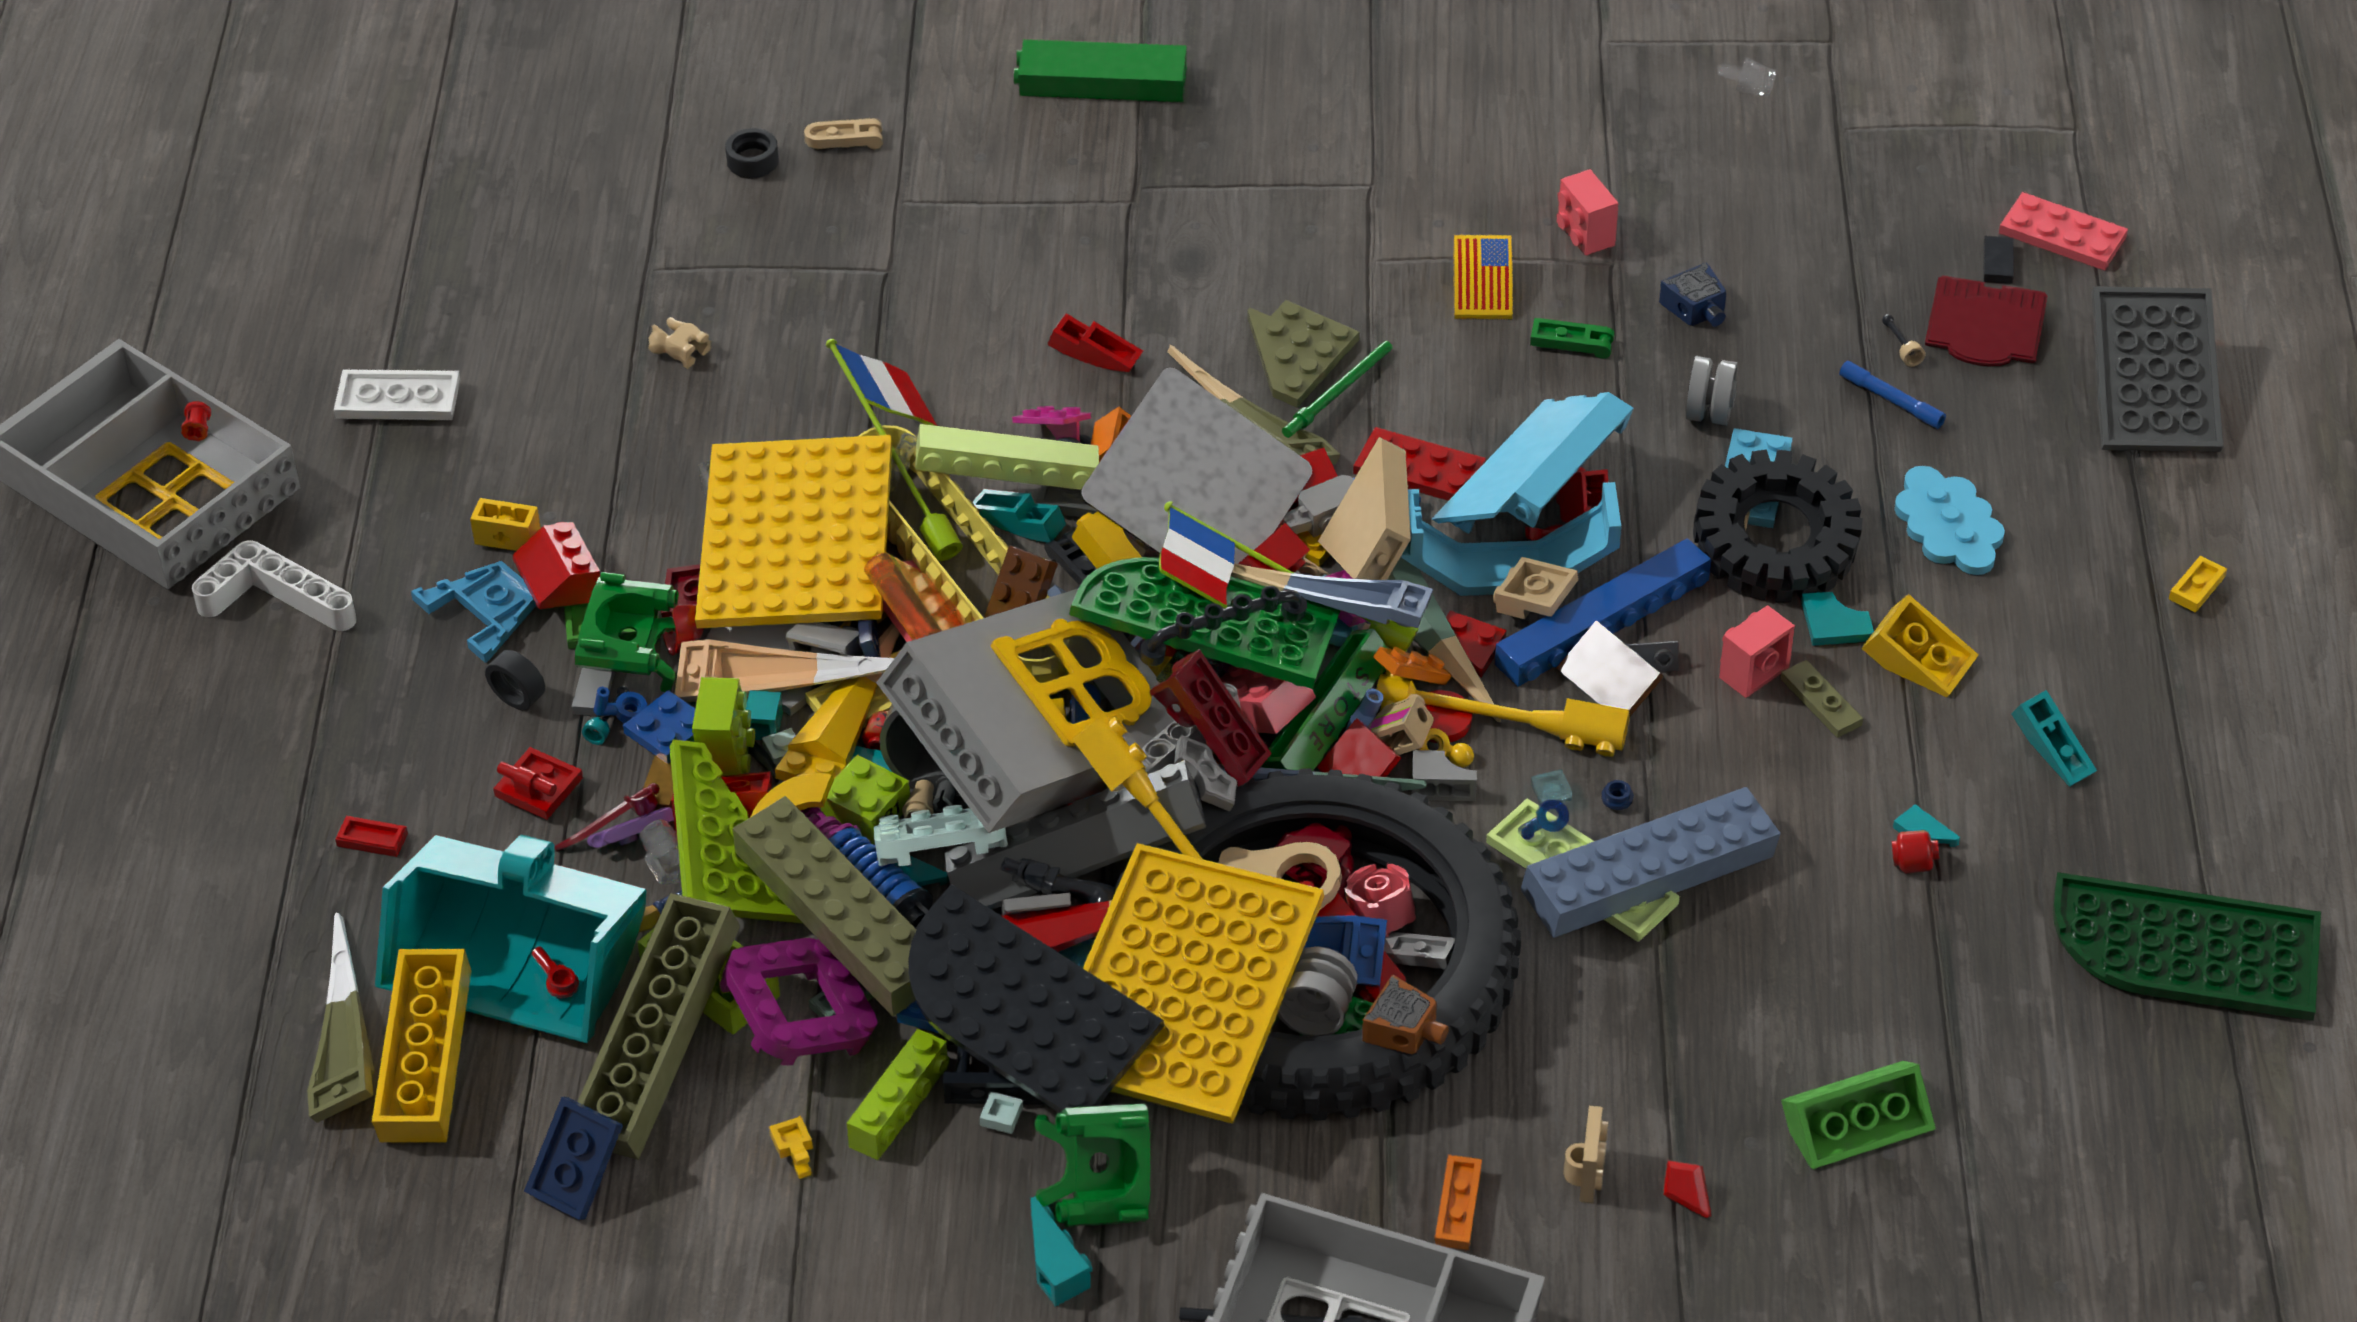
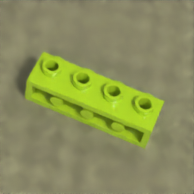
M920 1029L915 1031L848 1120L849 1148L873 1159H880L906 1122L909 1121L920 1103L946 1071L950 1059L947 1055V1042Z

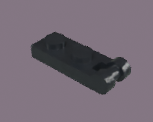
M1070 531L1064 534L1061 540L1057 542L1052 540L1046 543L1044 547L1048 557L1051 560H1056L1081 585L1083 580L1096 570V567L1072 539L1074 532Z

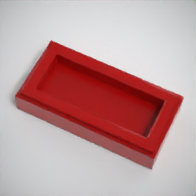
M346 816L335 841L337 847L398 857L408 835L407 826Z

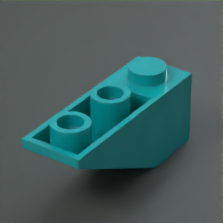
M1034 1196L1030 1198L1037 1283L1056 1307L1091 1288L1090 1272L1093 1269L1088 1257L1084 1253L1079 1254L1074 1248L1070 1234L1065 1229L1061 1231L1057 1226L1048 1206L1043 1207Z

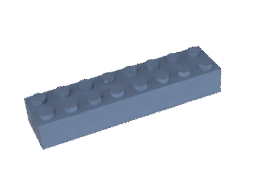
M1744 787L1528 865L1521 891L1552 937L1555 938L1609 918L1616 913L1620 914L1628 911L1631 907L1640 905L1645 901L1647 904L1663 898L1666 892L1673 891L1677 893L1772 858L1781 833L1750 790Z

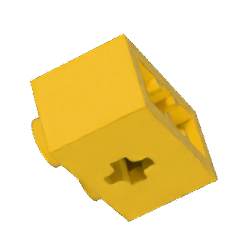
M479 498L470 518L474 544L517 551L541 528L538 507Z

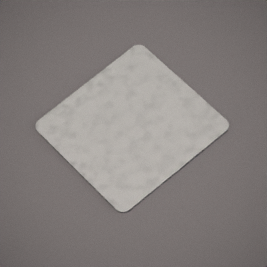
M1166 368L1161 372L1082 487L1081 497L1089 506L1122 527L1158 554L1161 552L1168 532V513L1164 510V505L1168 501H1172L1173 506L1254 550L1274 533L1311 477L1312 467L1307 460L1175 368ZM1235 547L1234 563L1238 564L1248 554Z

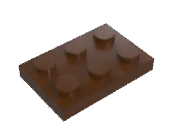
M1009 545L984 618L1046 599L1047 591L1052 583L1058 563Z

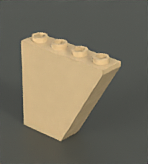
M1380 437L1318 540L1353 579L1387 580L1411 540L1406 451Z

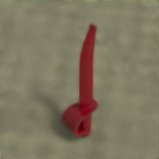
M651 783L647 788H643L631 797L624 796L623 803L573 836L555 845L556 852L587 838L629 809H632L637 815H647L653 812L658 802L655 795L660 791L659 785Z

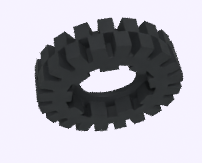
M1767 449L1752 451L1750 463L1743 454H1740L1729 460L1728 468L1721 464L1712 472L1711 480L1706 479L1698 498L1694 518V543H1698V548L1711 559L1710 572L1718 580L1729 574L1727 583L1729 588L1741 593L1747 584L1753 585L1751 598L1765 601L1768 589L1774 590L1775 602H1791L1793 591L1795 590L1800 600L1802 594L1816 593L1817 588L1822 592H1827L1836 586L1837 578L1840 580L1844 579L1850 571L1851 563H1854L1863 518H1860L1862 509L1858 498L1851 499L1853 489L1846 480L1835 483L1838 472L1828 465H1824L1818 472H1814L1817 459L1802 454L1797 465L1791 464L1792 451L1777 449L1775 461H1770ZM1761 503H1786L1794 506L1805 515L1810 525V536L1805 544L1800 547L1789 549V552H1777L1776 548L1760 543L1756 545L1745 531L1744 519L1753 507Z

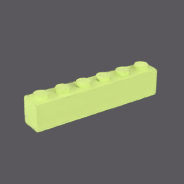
M920 424L916 443L915 470L1081 490L1099 464V446L934 425Z

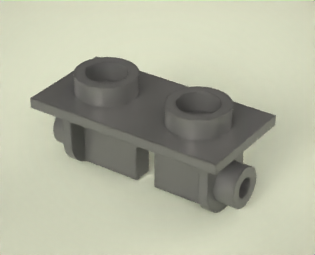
M1678 641L1626 644L1657 671H1679Z

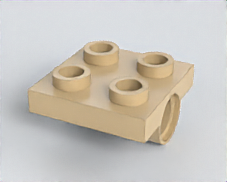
M1589 1106L1585 1143H1575L1568 1147L1565 1153L1564 1177L1570 1184L1581 1187L1579 1202L1593 1203L1594 1190L1602 1189L1608 1122L1601 1121L1603 1107Z

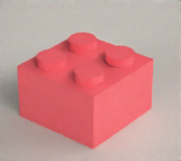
M1591 169L1560 179V192H1558L1559 210L1556 220L1559 227L1564 229L1571 237L1572 243L1576 247L1578 246L1585 256L1615 246L1618 201Z
M1767 605L1760 611L1750 614L1738 626L1728 629L1723 636L1719 678L1745 698L1749 697L1790 667L1795 625Z

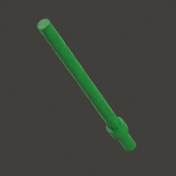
M1389 341L1381 343L1307 408H1301L1295 413L1293 420L1282 429L1283 435L1290 438L1301 428L1305 429L1320 411L1388 354L1393 348L1392 344Z

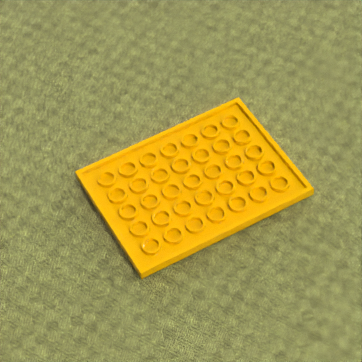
M891 435L712 444L695 615L696 627L716 628L882 619L893 444Z
M1137 843L1083 969L1163 1019L1164 1027L1111 1092L1233 1124L1325 897L1323 889Z

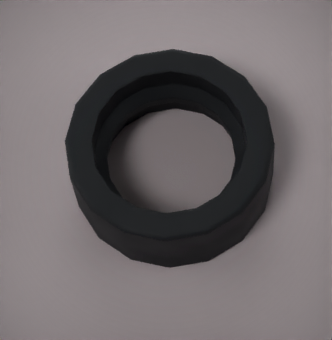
M746 128L737 131L725 143L727 166L732 173L739 177L759 178L768 175L779 163L777 139L772 133L764 129ZM748 149L766 151L757 157L738 155L740 152Z
M504 650L485 668V677L493 692L503 702L515 709L527 710L545 692V682L537 667L518 652Z

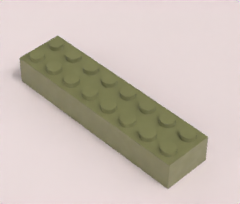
M786 796L733 828L735 853L892 1016H895L909 1007V1004L916 1001L911 988L908 967L909 951L916 929Z
M670 893L578 1100L579 1103L623 1124L612 1152L614 1154L637 1160L641 1156L740 928L730 907Z

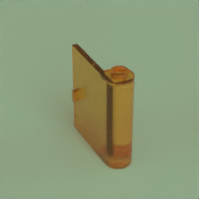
M888 553L878 554L866 563L864 567L865 574L874 584L912 641L962 625L954 613L957 608L950 599L945 601L927 574Z

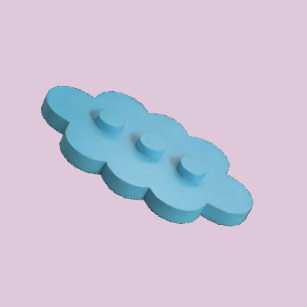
M1916 466L1909 469L1905 475V490L1897 495L1894 509L1896 515L1901 520L1908 522L1906 530L1908 536L1917 542L1923 543V554L1935 563L1947 564L1955 562L1957 567L1963 572L1972 575H1982L1991 571L1995 563V549L2002 545L2005 532L2003 525L1998 520L1991 518V504L1982 498L1976 497L1977 490L1975 485L1963 477L1944 478L1938 470L1928 466Z

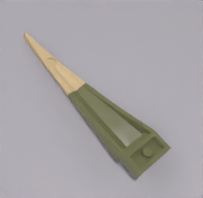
M1170 345L1167 352L1208 392L1298 455L1324 447L1332 465L1337 464L1341 454L1325 439L1303 429L1298 430L1290 438L1285 437L1282 429L1289 422L1240 396L1192 362L1174 346Z

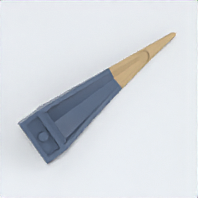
M1234 563L1231 576L1265 587L1275 586L1279 591L1295 590L1307 600L1373 621L1389 624L1390 620L1404 627H1419L1433 592L1431 588L1404 580H1367L1312 576L1256 568Z

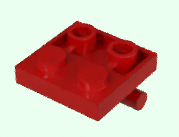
M529 747L513 766L503 761L500 762L497 767V773L504 777L493 789L495 797L548 820L583 779V773L580 768Z

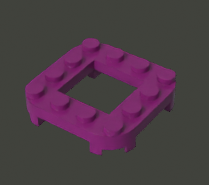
M801 938L741 947L732 951L723 969L720 981L722 993L731 992L755 1035L750 1043L752 1048L757 1053L763 1050L773 1057L782 1059L781 1065L791 1066L799 1056L846 1049L849 1056L856 1055L868 1042L878 1023L875 1013L855 977L819 939ZM804 973L807 980H817L836 1015L787 1022L764 979Z

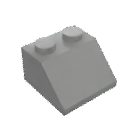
M828 622L797 623L786 635L789 647L793 651L863 656L864 654L860 646L859 630L851 626H843L841 628L833 626Z

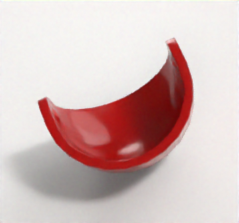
M678 605L672 611L676 631L662 634L666 648L672 656L680 653L681 642L697 641L703 635L704 628L696 627V605Z

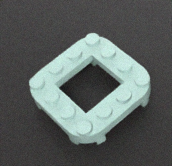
M962 805L944 807L942 813L930 814V810L915 811L911 813L910 818L899 819L898 815L883 816L879 818V825L874 827V840L879 866L891 863H898L899 866L911 865L910 852L974 842L976 855L988 853V848L1006 847L1008 845L1005 827L988 833L970 808L962 809Z

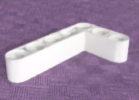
M247 540L239 543L192 585L197 611L204 617L219 615L254 585L334 630H349L356 624L357 620L350 593L256 541Z

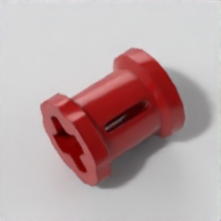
M193 401L185 406L184 416L186 420L182 423L181 434L184 438L190 441H201L207 437V421L212 413L211 408L207 404Z

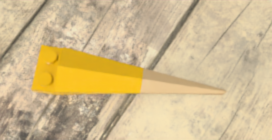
M893 623L879 638L881 657L890 658L900 634ZM883 673L843 680L788 744V751L775 768L776 779L786 781L790 778L810 773L832 774L835 779L852 760L861 730L878 687L876 682Z

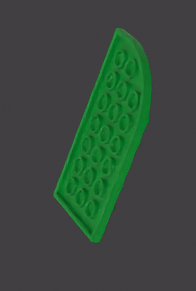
M1130 558L1111 562L1089 574L1083 580L1075 595L1069 615L1085 622L1100 624L1112 630L1123 631L1146 640L1151 638L1160 629L1175 624L1178 614L1188 612L1195 618L1204 615L1205 607L1214 602L1160 573L1159 558ZM1230 576L1226 590L1227 607L1232 606L1234 597L1240 594L1247 595L1251 600L1259 598L1265 586ZM1305 599L1307 601L1305 617L1300 621L1293 622L1282 616V604H1279L1274 612L1260 610L1250 613L1249 618L1245 621L1231 619L1222 622L1220 628L1216 630L1199 629L1193 631L1192 636L1188 639L1174 637L1165 641L1164 644L1174 649L1192 653L1200 649L1207 659H1215L1237 668H1245L1261 673L1266 677L1278 678L1291 682L1296 686L1313 689L1337 624L1340 610Z

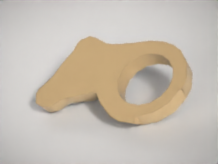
M1311 842L1292 843L1257 851L1229 847L1222 851L1218 862L1219 864L1280 879L1294 865L1300 863L1321 865L1327 871V878L1320 888L1323 889L1325 895L1320 909L1334 899L1342 880L1337 857L1327 847Z

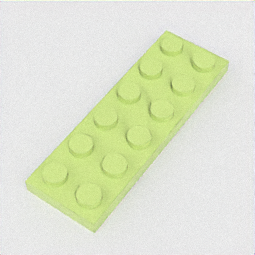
M1528 798L1494 827L1486 837L1487 844L1525 869L1533 863L1594 842ZM1673 891L1665 893L1663 898L1647 904L1645 901L1640 905L1631 907L1628 911L1620 914L1616 913L1604 920L1639 942L1679 905L1680 896Z

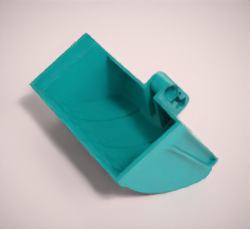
M521 834L503 852L435 835L383 887L375 987L392 991L399 949H465L472 970L466 1011L588 1043L595 1035L596 1021L615 992L632 953L646 907V889L555 865V845L553 842ZM541 946L556 965H564L575 972L579 979V989L574 995L567 998H557L548 992L546 988L548 975L531 955L536 947Z

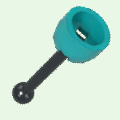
M624 685L620 686L617 689V696L612 703H616L617 698L622 693L629 692V688ZM602 716V718L593 717L587 721L582 729L583 737L592 744H602L610 732L607 722L610 716Z

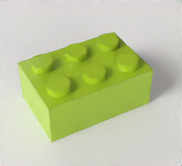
M701 677L692 725L695 742L705 743L712 755V760L723 772L722 776L749 773L751 757L748 754L749 747H754L755 729L750 728L751 711L746 710L747 693L742 691L739 678Z

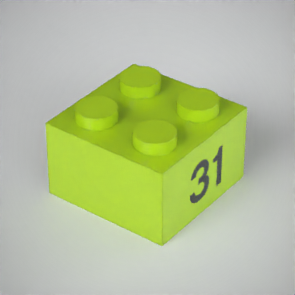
M856 755L834 779L824 807H821V811L826 817H835L841 824L850 823L853 826L856 825L861 830L862 836L867 837L871 844L875 845L874 827L879 825V818L888 815H898V818L903 815L902 808L910 796L909 780Z

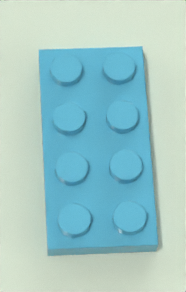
M1734 428L1725 466L1728 468L1729 460L1740 454H1743L1750 463L1752 451L1767 449L1770 461H1775L1777 449L1791 451L1793 438ZM1765 502L1753 507L1749 511L1748 524L1773 528L1779 502Z

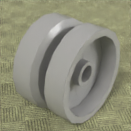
M1700 356L1695 357L1688 391L1686 420L1701 422L1705 418L1709 404L1711 405V422L1713 424L1728 425L1731 408L1734 407L1736 397L1737 362L1722 360L1718 364L1716 376L1712 377V359Z

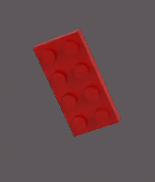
M1374 427L1353 465V474H1358L1380 437L1406 451L1408 490L1419 489V493L1449 501L1486 462V458Z

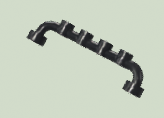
M1266 586L1262 589L1259 598L1251 600L1247 595L1240 594L1234 597L1232 606L1224 609L1219 604L1211 603L1205 607L1204 615L1195 618L1188 612H1182L1177 615L1175 624L1160 629L1151 638L1142 642L1139 654L1140 660L1146 665L1158 666L1165 658V641L1174 637L1188 639L1192 636L1193 631L1203 628L1216 630L1220 628L1222 622L1231 619L1245 621L1249 618L1250 613L1260 610L1274 612L1279 604H1282L1281 614L1285 619L1293 622L1300 621L1305 617L1307 601L1295 590L1279 591L1275 586Z

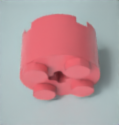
M1376 864L1356 870L1348 877L1347 887L1345 888L1348 906L1356 916L1387 920L1385 938L1390 935V932L1415 921V905L1407 871L1395 864H1387V868L1377 869Z

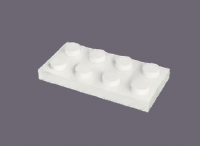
M343 370L334 407L335 419L453 420L460 384L459 371Z

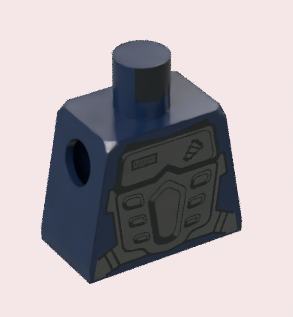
M1707 262L1661 281L1659 303L1686 324L1694 326L1708 320L1712 326H1718L1725 320L1726 290Z

